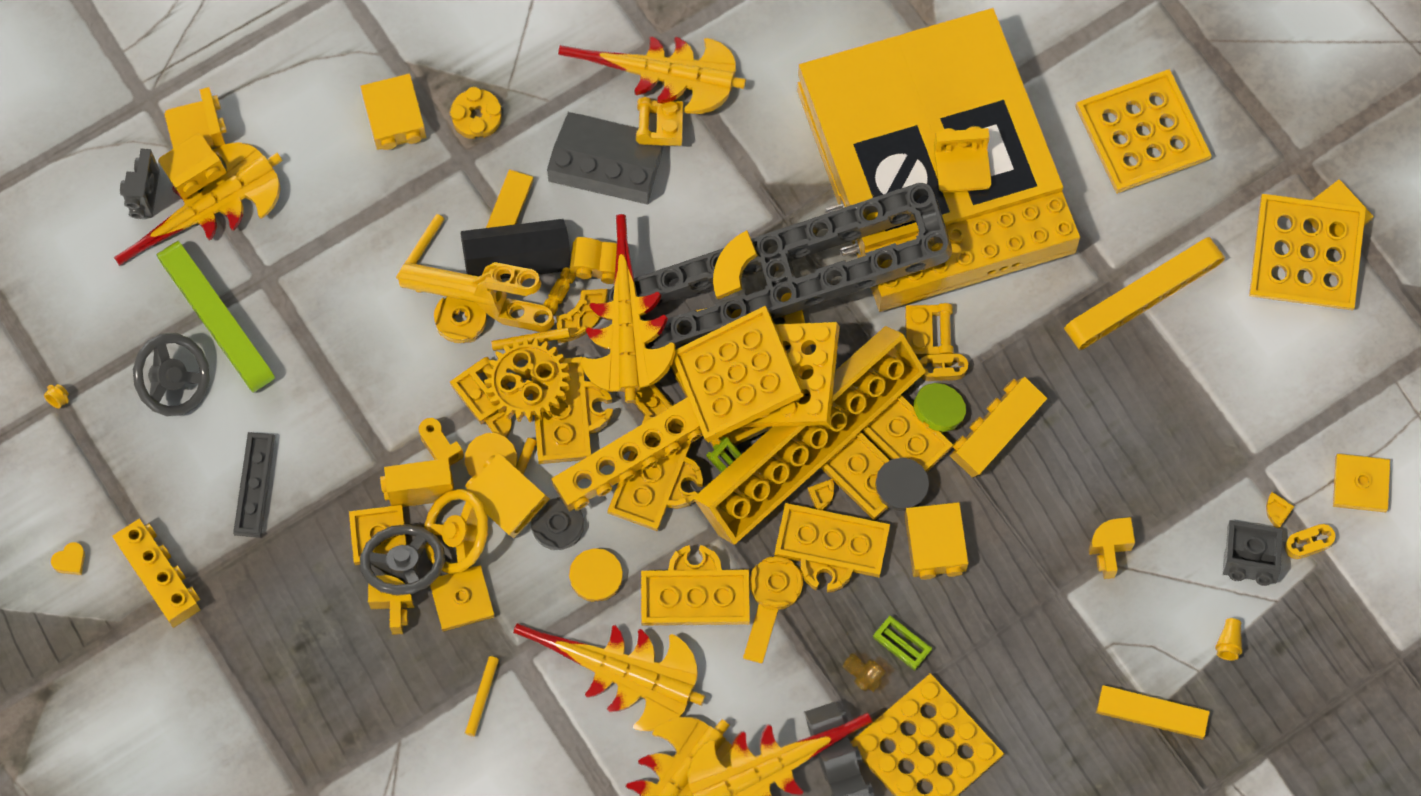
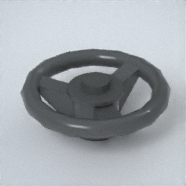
M178 333L159 334L148 340L137 353L133 367L134 387L141 401L153 412L167 417L181 416L195 409L206 395L210 381L209 364L202 349L191 338ZM176 343L186 347L194 355L199 365V373L187 372L186 367L181 361L170 359L166 344ZM154 349L153 365L148 373L151 383L149 394L144 385L143 368L146 358ZM185 383L198 384L196 392L190 400L183 404L167 406L160 403L166 390H178Z
M410 524L390 526L377 532L365 544L360 556V571L367 583L382 593L396 596L414 594L429 587L439 577L445 563L444 547L438 537L424 527ZM399 535L416 536L409 546H396L387 555L373 553L380 543L391 537ZM428 542L434 551V564L431 570L423 578L419 579L417 565ZM371 565L390 576L400 579L405 584L395 585L383 582L375 576Z

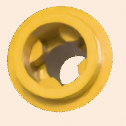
M1228 618L1225 620L1224 628L1215 646L1217 656L1221 659L1234 661L1242 654V622L1238 619Z

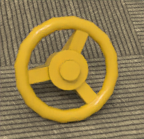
M464 489L448 491L439 497L430 508L424 524L425 529L434 535L442 536L447 546L456 547L458 562L449 563L445 561L442 568L443 572L448 574L459 573L475 564L483 552L487 540L488 517L484 506L472 492ZM460 499L466 501L460 516L452 515L446 519L444 525L436 524L437 517L444 506L453 500ZM427 542L425 550L429 560L434 564V551Z

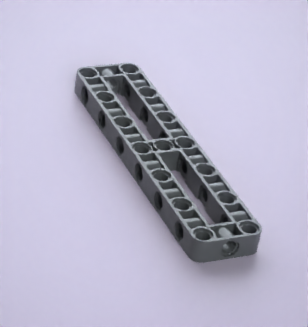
M916 183L752 238L751 240L758 256L747 264L743 270L742 277L763 271L767 282L765 289L749 295L744 293L715 303L716 306L698 312L693 310L669 318L660 336L652 342L645 344L646 349H658L672 342L675 344L676 350L763 306L768 308L772 319H776L948 261L952 254V246L938 200L932 188L926 183ZM923 195L929 196L926 202L916 203L919 197ZM870 213H878L875 219L866 220ZM913 220L917 223L919 229L918 236H916L917 239L899 245L894 243L867 252L866 256L848 262L843 260L816 269L815 273L797 279L795 277L791 263L793 260ZM821 229H828L825 236L817 237V233ZM934 244H943L939 251H931ZM771 246H778L777 250L774 253L767 254V251ZM724 248L634 278L637 297L659 292L662 296L656 305L658 306L714 287L713 275L715 265ZM892 260L890 267L881 268L883 261ZM785 269V272L781 277H774V274L777 270ZM834 277H842L839 284L831 285V280ZM675 278L679 279L678 283L674 287H669V283L671 280ZM614 286L609 292L610 302L614 298ZM792 293L788 301L781 302V297L784 294ZM735 310H742L739 317L731 318ZM645 314L640 316L641 320L646 321ZM686 326H692L688 334L682 335V330Z

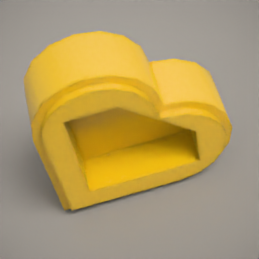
M68 543L63 551H58L52 556L51 565L59 573L82 575L85 551L79 543Z

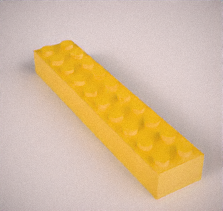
M884 326L835 370L830 425L772 427L693 498L718 536L733 545L738 543L926 372L903 333ZM811 394L807 395L799 404H806L811 399Z

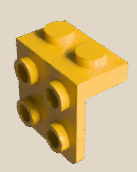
M210 87L199 89L202 101L165 111L164 115L173 149L196 134L203 135L211 148L225 144L223 133L227 132L223 117L218 118L217 111L221 110L218 96H212Z
M977 126L969 127L966 130L947 128L936 132L934 151L938 186L941 192L986 190L991 187L987 150L990 138L988 128L981 129V127Z
M201 134L194 135L158 159L160 166L183 200L227 173L221 160Z

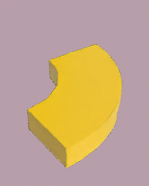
M747 230L732 239L718 257L713 275V286L718 300L743 290L741 283L743 270L751 260L758 256Z
M607 289L581 290L580 300L575 308L566 314L556 316L557 329L569 327L570 338L559 339L558 343L576 340L587 334L586 328L593 329L601 317L594 313L589 305L590 303H607Z

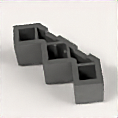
M836 702L804 711L810 736L849 722L845 710L840 711ZM847 735L818 753L825 780L828 781L832 792L831 796H875L871 784H866L860 774L858 763L862 762L860 751L857 746L853 747Z

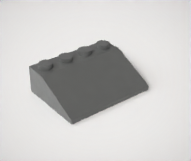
M568 112L554 144L547 167L548 182L648 205L664 145H642L637 143L636 132L639 130L637 127Z

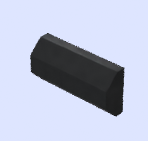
M564 219L461 231L466 274L481 276L485 267L494 262L532 269L538 274L562 272L563 268H570V246ZM502 274V275H500V278H501V279H505V278H510V277H511L510 274Z

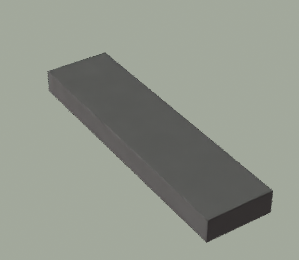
M248 432L233 530L234 536L261 538L275 443L274 434Z

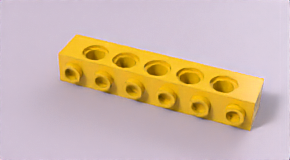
M687 397L551 478L555 490L569 512L573 509L577 511L589 504V500L597 495L599 497L606 495L613 489L612 486L618 482L625 483L631 480L636 475L635 472L643 467L644 469L653 467L658 462V458L665 454L670 456L681 449L680 445L689 440L694 442L701 438L703 434L689 398ZM678 424L683 427V430L678 434H673L669 431V428L672 425ZM651 438L660 440V444L657 447H649L646 445V442ZM630 451L638 455L633 461H627L623 456ZM606 465H611L615 468L613 473L609 475H604L600 471ZM582 479H589L592 482L585 489L577 486L578 482Z

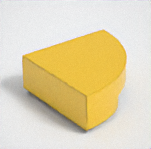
M505 410L485 420V423L492 433H497L507 438L511 431L512 418H507Z
M833 479L808 488L807 491L815 509L824 511L832 502L834 495Z
M1271 492L1266 503V512L1272 525L1275 528H1280L1294 506Z

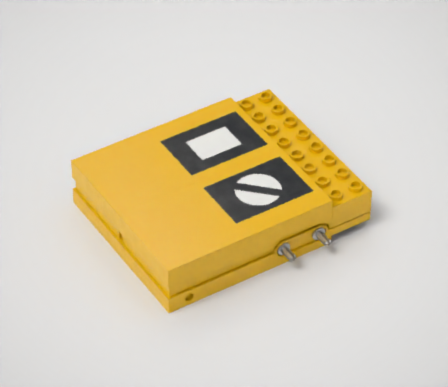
M994 8L799 64L798 76L800 81L797 82V92L838 205L826 208V214L916 183L928 184L939 203L952 246L951 257L942 264L870 287L879 312L1076 253L1080 235L1062 192L1063 185ZM974 126L981 127V129L988 128L990 138L987 150L991 187L986 190L941 192L938 186L934 151L936 132L947 128L954 130H966ZM923 195L919 197L916 203L926 202L929 196ZM870 213L866 220L875 219L878 213ZM913 220L853 240V245L840 248L841 256L845 257L856 253L857 258L866 256L867 252L894 243L899 245L917 239L916 236L919 233L917 223ZM934 244L931 251H939L943 244ZM892 260L883 261L881 268L890 267Z

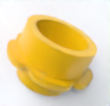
M59 384L55 387L54 385L47 386L48 390L44 393V398L51 406L59 409L63 404H68L69 399L67 396L69 394L63 386Z

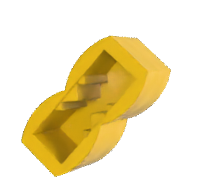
M577 237L572 243L569 272L576 274V277L580 279L596 277L601 279L603 283L614 284L617 243Z

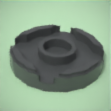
M896 458L888 461L881 467L877 474L875 486L883 504L890 509L906 511V508L919 506L926 498L929 480L924 468L916 461L907 458Z
M557 497L550 499L531 519V529L535 539L543 547L550 550H564L572 547L580 540L584 531V518L581 509L577 511L573 509L569 512L562 499Z

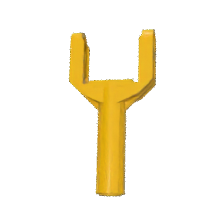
M405 262L399 272V285L401 288L476 302L490 317L503 325L544 332L550 330L555 322L552 311L545 305L506 298L507 293L528 296L540 289L541 281L539 275L532 269L494 262L485 267L481 276H474ZM510 274L511 277L508 281L502 282L500 275ZM532 278L536 280L534 285L530 287L522 286L523 281ZM515 310L524 311L523 316L520 318H513L511 314ZM546 314L549 316L547 321L543 323L535 322L539 315Z

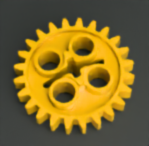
M524 338L523 345H519L516 340H513V348L511 349L506 344L503 345L505 353L502 354L496 351L495 354L498 360H489L490 366L493 369L485 370L486 375L490 377L484 380L486 387H490L486 390L488 397H492L490 399L493 406L498 405L497 410L499 413L506 410L508 419L516 414L518 422L522 420L523 416H526L528 422H531L533 415L542 420V412L544 411L551 416L550 407L553 406L559 409L560 405L557 400H566V395L562 391L570 390V386L566 381L571 380L569 373H566L569 367L567 363H563L565 360L563 354L557 355L558 350L556 347L549 350L547 341L539 346L537 338L534 339L532 344H529L527 338ZM520 360H528L526 366H516ZM508 370H512V371L515 372V374H514V373H507V371H508ZM544 370L551 371L548 377H539L540 373ZM509 382H514V383H516V385H515V387H514L513 389H511V390H506V389H504V386H505L507 383H509ZM540 386L548 387V390H544ZM539 393L537 399L527 400L529 394Z

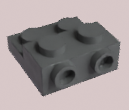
M140 149L139 157L135 158L134 172L126 171L125 180H122L120 183V195L124 197V206L129 208V216L135 219L152 217L160 170L151 149Z
M1229 520L1223 561V575H1228L1233 581H1242L1244 579L1256 580L1262 586H1268L1271 583L1276 584L1281 571L1283 529Z

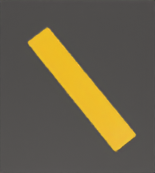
M758 605L743 659L763 663L778 610Z

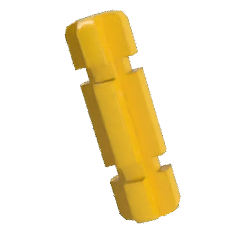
M567 267L563 268L560 279H557L548 295L549 298L543 304L552 311L553 315H555L559 308L558 304L562 303L570 288L569 285L576 278V274L570 273V268Z

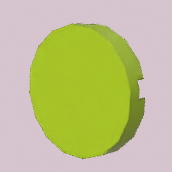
M932 383L926 384L919 390L914 399V411L922 423L925 421L930 425L929 428L946 432L954 430L963 421L966 414V404L962 396L955 389L945 384Z

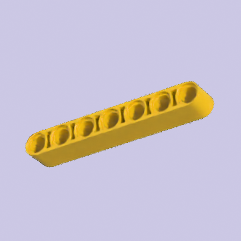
M1207 237L1074 318L1064 327V330L1078 350H1083L1210 272L1225 260V256L1211 237Z

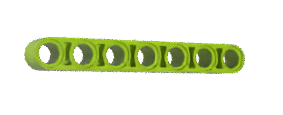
M177 240L157 253L156 256L252 393L273 381L275 376L182 244Z

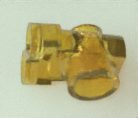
M852 653L844 661L842 667L849 674L856 677L854 682L859 688L865 692L868 689L874 692L882 683L881 678L886 674L885 670L872 659H869L864 665L861 662L862 660Z

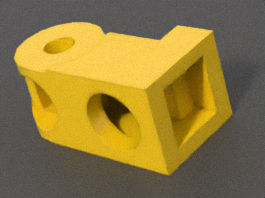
M426 418L420 423L419 433L421 440L434 460L448 458L451 466L464 458L461 446L457 441L450 445L437 419Z

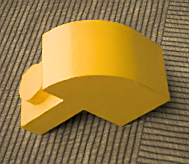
M1131 517L1111 519L1102 523L1092 537L1089 555L1100 554L1097 555L1098 571L1103 572L1104 579H1112L1116 576L1118 569L1115 552L1132 551L1135 539Z
M376 576L386 583L395 585L405 584L393 576ZM368 584V603L370 608L390 609V630L392 635L403 634V626H408V610L403 608H414L411 594L396 596L382 593Z

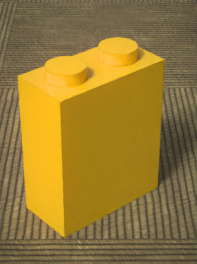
M410 73L360 86L377 150H390L397 145L404 143L414 144L426 138Z
M498 453L497 456L493 455L485 462L483 466L485 469L478 476L474 475L466 483L465 487L467 488L466 491L472 492L481 501L486 514L509 536L515 538L550 498L503 455Z
M448 458L384 467L385 476L380 477L385 501L389 500L391 506L402 505L407 507L434 503L446 492L454 490L453 475Z
M960 503L906 508L905 523L913 577L920 576V579L926 580L935 578L938 574L954 577L966 572L968 558Z

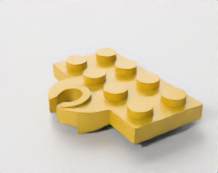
M582 357L564 358L563 363H567L569 367L566 373L570 374L571 380L566 381L570 386V390L562 391L566 395V400H557L560 408L550 407L551 416L545 411L542 412V420H539L534 415L539 464L581 461L590 456L589 434L601 431L608 425L613 416L612 408H607L604 412L593 410L595 403L604 402L609 404L612 403V398L608 391L599 388L591 381H584ZM544 370L540 373L539 377L546 378L551 374V371ZM540 386V388L548 390V387ZM532 393L533 400L539 397V393Z
M645 415L642 424L653 417ZM672 425L669 428V431L673 434H678L683 430V428ZM651 438L646 442V445L649 447H657L660 444V440L657 438ZM689 440L680 445L681 449L670 456L665 454L658 458V462L649 469H644L643 467L638 470L631 480L625 483L618 482L607 513L658 532L667 507L679 509L688 507L695 502L693 498L698 493L695 491L684 492L681 488L682 484L689 480L693 481L697 487H703L700 467L694 460L687 457L692 442ZM631 451L627 461L635 460L638 455Z
M785 503L774 556L800 561V571L804 581L816 591L819 586L817 576L820 573H828L832 580L827 584V593L842 589L850 581L853 572L880 578L890 524Z
M690 545L675 551L670 559L668 570L641 571V626L750 625L749 570H722L720 559L715 551L700 545L699 554L703 560L698 565H692L688 562L687 558L691 554Z

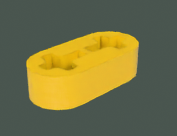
M931 354L922 357L920 360L926 371L921 378L926 381L959 380L965 377L968 370V361L961 354ZM953 362H958V366H963L960 367L959 372H954V368L951 367ZM927 363H932V367H934L933 373H928V369L925 368Z
M1319 524L1296 532L1287 539L1284 547L1285 552L1292 559H1302L1325 551L1335 541V531L1329 525ZM1319 532H1321L1322 535L1328 536L1325 543L1323 542V540H1317L1313 542L1312 539H1315L1318 536ZM1295 540L1298 544L1307 542L1302 547L1301 552L1297 548L1293 549L1291 547Z

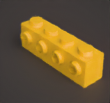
M1026 377L1017 381L1012 379L1004 387L1003 390L1006 393L1000 400L996 397L987 406L986 409L989 412L982 419L979 416L970 425L969 428L972 431L965 438L962 435L952 445L955 450L949 456L971 477L980 475L1047 400V397Z
M139 518L112 535L116 544L173 628L200 611L196 603L200 600L199 596L192 586L188 589L185 587L182 581L186 577L178 565L175 567L171 566L168 561L172 558L163 544L158 547L154 541L157 534L149 523L144 526Z

